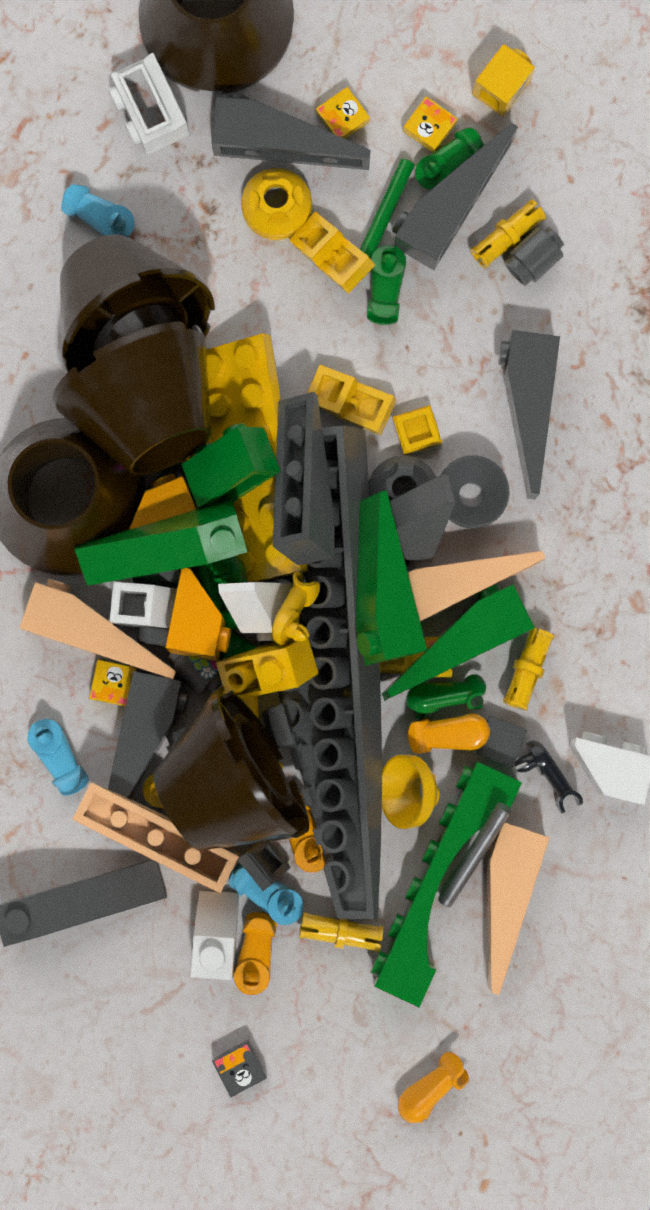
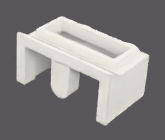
M154 53L111 74L114 86L108 90L117 110L120 111L125 108L131 120L125 123V126L134 145L142 143L148 155L189 136L186 120ZM143 79H146L165 119V122L150 129L147 128L128 86Z

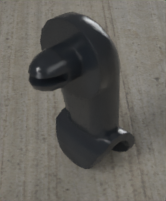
M533 740L526 743L529 753L518 758L515 766L525 762L527 765L522 766L517 771L524 773L537 768L540 775L545 776L556 792L555 802L561 814L565 813L563 801L568 795L574 796L578 806L582 805V796L572 789L546 748L539 741Z

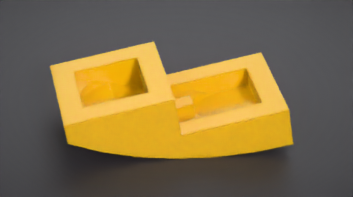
M316 211L289 239L293 246L347 294L375 266L365 253L348 241L335 226Z
M319 365L307 392H315L318 395L320 410L380 436L397 401L393 395L361 384L355 377L323 365Z

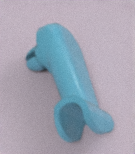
M73 184L66 189L61 204L63 213L70 217L78 216L103 236L116 234L129 237L135 226L134 217L126 207L116 205L89 193L90 189L87 186Z
M42 719L35 722L28 732L27 740L29 746L55 779L52 781L53 785L65 796L79 792L88 784L89 776L81 765L78 766L62 727L51 719Z
M240 863L233 869L229 878V885L239 895L242 896L244 893L276 923L290 925L301 917L304 903L301 896L295 890L279 881H275L270 887L262 891Z

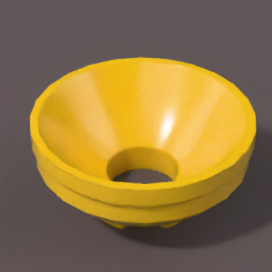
M269 168L255 174L249 180L241 198V210L245 222L255 234L269 240H284L291 238L311 216L312 197L305 181L298 174L284 168ZM274 187L282 188L288 194L286 204L279 208L268 206L264 200L266 192Z
M415 755L393 756L387 761L382 770V810L387 820L399 829H411L423 825L439 801L440 790L436 784V776L432 773L429 766ZM421 783H422V789H423V798H421V796H420V784H421Z

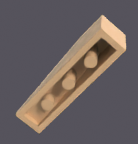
M543 551L419 568L408 572L420 623L477 595V593L490 586L501 583L541 563L546 559Z
M48 579L46 586L35 582L19 627L20 629L177 680L179 674L173 668L117 626L110 623L109 620L81 599L69 594L71 586Z
M93 782L90 783L72 819L218 893H221L240 855V851L232 847L197 850L182 837L169 817Z
M506 822L487 850L489 851L487 856L488 988L497 995H500L550 838Z

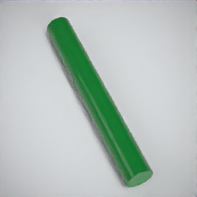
M400 159L360 247V250L370 259L373 252L378 248L414 169V163L407 159Z

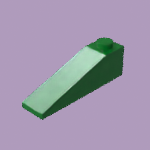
M387 491L378 492L360 501L355 627L358 635L357 647L363 656L365 666L427 651Z
M231 499L74 546L87 586L206 565L248 552Z
M499 583L477 593L480 600L471 605L427 648V651H424L381 693L384 701L534 629L535 627L514 584L501 589Z

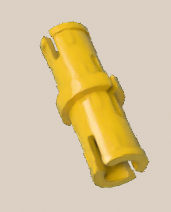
M530 199L527 201V204L507 220L501 219L495 224L496 229L470 249V253L476 261L481 259L479 265L482 268L486 269L494 260L510 247L514 249L521 242L523 236L546 219V215L541 207L534 208L537 206L536 201Z
M536 627L529 631L519 659H515L512 666L515 672L503 703L516 709L520 707L523 711L528 710L538 678L542 679L545 673L542 667L552 640L555 637L552 633L543 629L538 630Z
M307 912L302 914V923L299 930V938L301 939L307 938L334 943V948L343 949L344 945L374 950L375 952L380 951V941L383 939L384 930L381 925L363 924L348 921V919L312 915Z

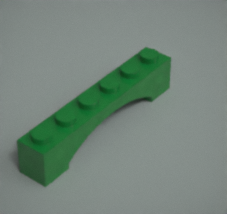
M474 761L471 768L466 765L464 766L455 785L456 788L461 790L455 804L447 803L438 824L444 828L438 842L431 839L423 854L421 861L427 865L421 879L414 876L406 891L404 899L409 900L410 903L404 916L397 913L389 928L387 936L393 938L387 953L379 951L372 965L370 973L376 976L373 981L374 987L420 1008L436 973L435 966L428 962L427 934L431 908L440 882L456 854L483 827L497 803H503L511 808L522 782L478 761Z

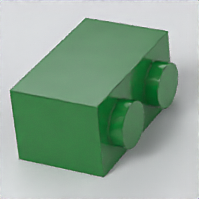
M243 423L232 425L222 432L223 436L215 442L197 448L195 455L182 464L198 508L230 499L234 503L281 472L264 428L248 427Z

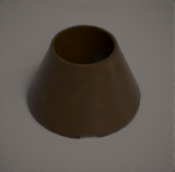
M140 0L139 28L148 55L154 53L164 75L175 83L193 91H222V94L254 85L265 78L278 65L291 41L294 22L292 0H245L233 13L216 19H204L188 13L180 6L183 0Z
M106 235L87 242L67 259L60 274L61 336L64 366L67 372L73 367H77L78 371L81 372L96 361L93 353L98 349L130 333L163 323L183 322L186 329L192 330V327L197 325L206 338L211 328L207 322L210 310H215L211 291L197 275L127 236Z
M183 322L163 323L130 333L98 349L93 353L96 361L81 372L78 371L77 367H73L60 380L53 393V403L56 409L133 475L151 474L183 461L194 454L197 448L205 445L212 435L206 341L201 329L197 325H194L192 330L186 329Z
M66 418L51 419L33 425L17 435L0 454V541L12 555L33 569L59 576L82 575L74 546L130 529L146 489L144 475L131 474ZM64 458L78 459L90 464L95 477V490L87 509L79 517L68 523L46 525L36 522L30 511L28 494L31 482L38 471L48 463Z
M224 686L219 687L210 694L154 771L155 788L168 817L182 837L197 850L284 840L304 835L309 831L307 809L295 779L288 782L279 764V761L284 759L282 754L275 747L273 739L248 705L232 690L227 694H223Z

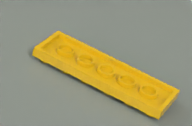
M261 333L206 349L212 435L209 439L210 443L222 437V432L226 428L243 423L248 427L265 429L276 458L278 402L281 400L271 335ZM275 476L233 503L248 551L236 556L243 562L246 568L248 582H263L293 575L295 571L300 573L308 572L307 564L298 566L273 547Z

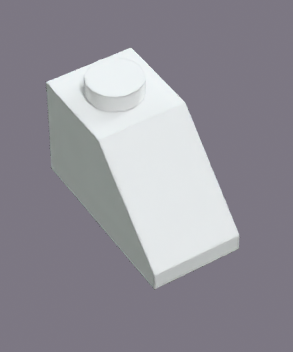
M248 582L218 584L219 594L240 632L257 633V641H274L272 638L273 622L292 589L293 583Z
M199 891L193 935L191 978L232 980L235 970L240 901L238 893Z

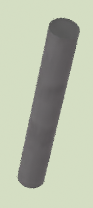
M499 802L495 806L439 895L438 901L442 905L452 907L510 816L512 810L507 805Z

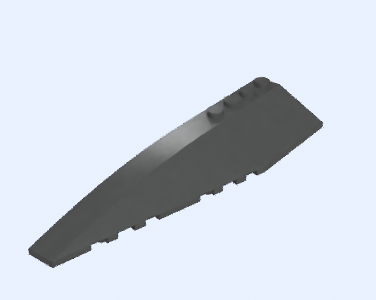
M342 425L322 428L335 520L334 558L308 563V572L302 573L303 583L316 581L320 584L318 597L309 607L303 608L298 623L309 631L308 639L319 674L298 688L278 691L281 702L279 705L283 704L294 744L289 745L295 769H300L305 788L301 789L305 805H310L316 829H313L316 844L321 845L326 861L323 869L337 919L378 918L382 820L380 663L365 666L363 656L357 647L358 635L355 627L360 501L369 497L366 434L364 429ZM293 575L263 582L293 583ZM259 641V642H260V645L263 646V645H266V644H269V643H272V642H275V641Z

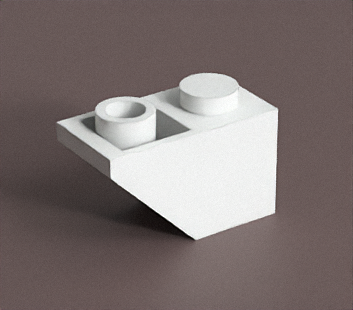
M113 581L109 622L118 626L169 630L177 589Z
M583 732L582 739L571 737L569 746L598 794L645 805L650 784V756L645 755L646 747L628 742H622L621 749L605 745L607 737L589 732Z

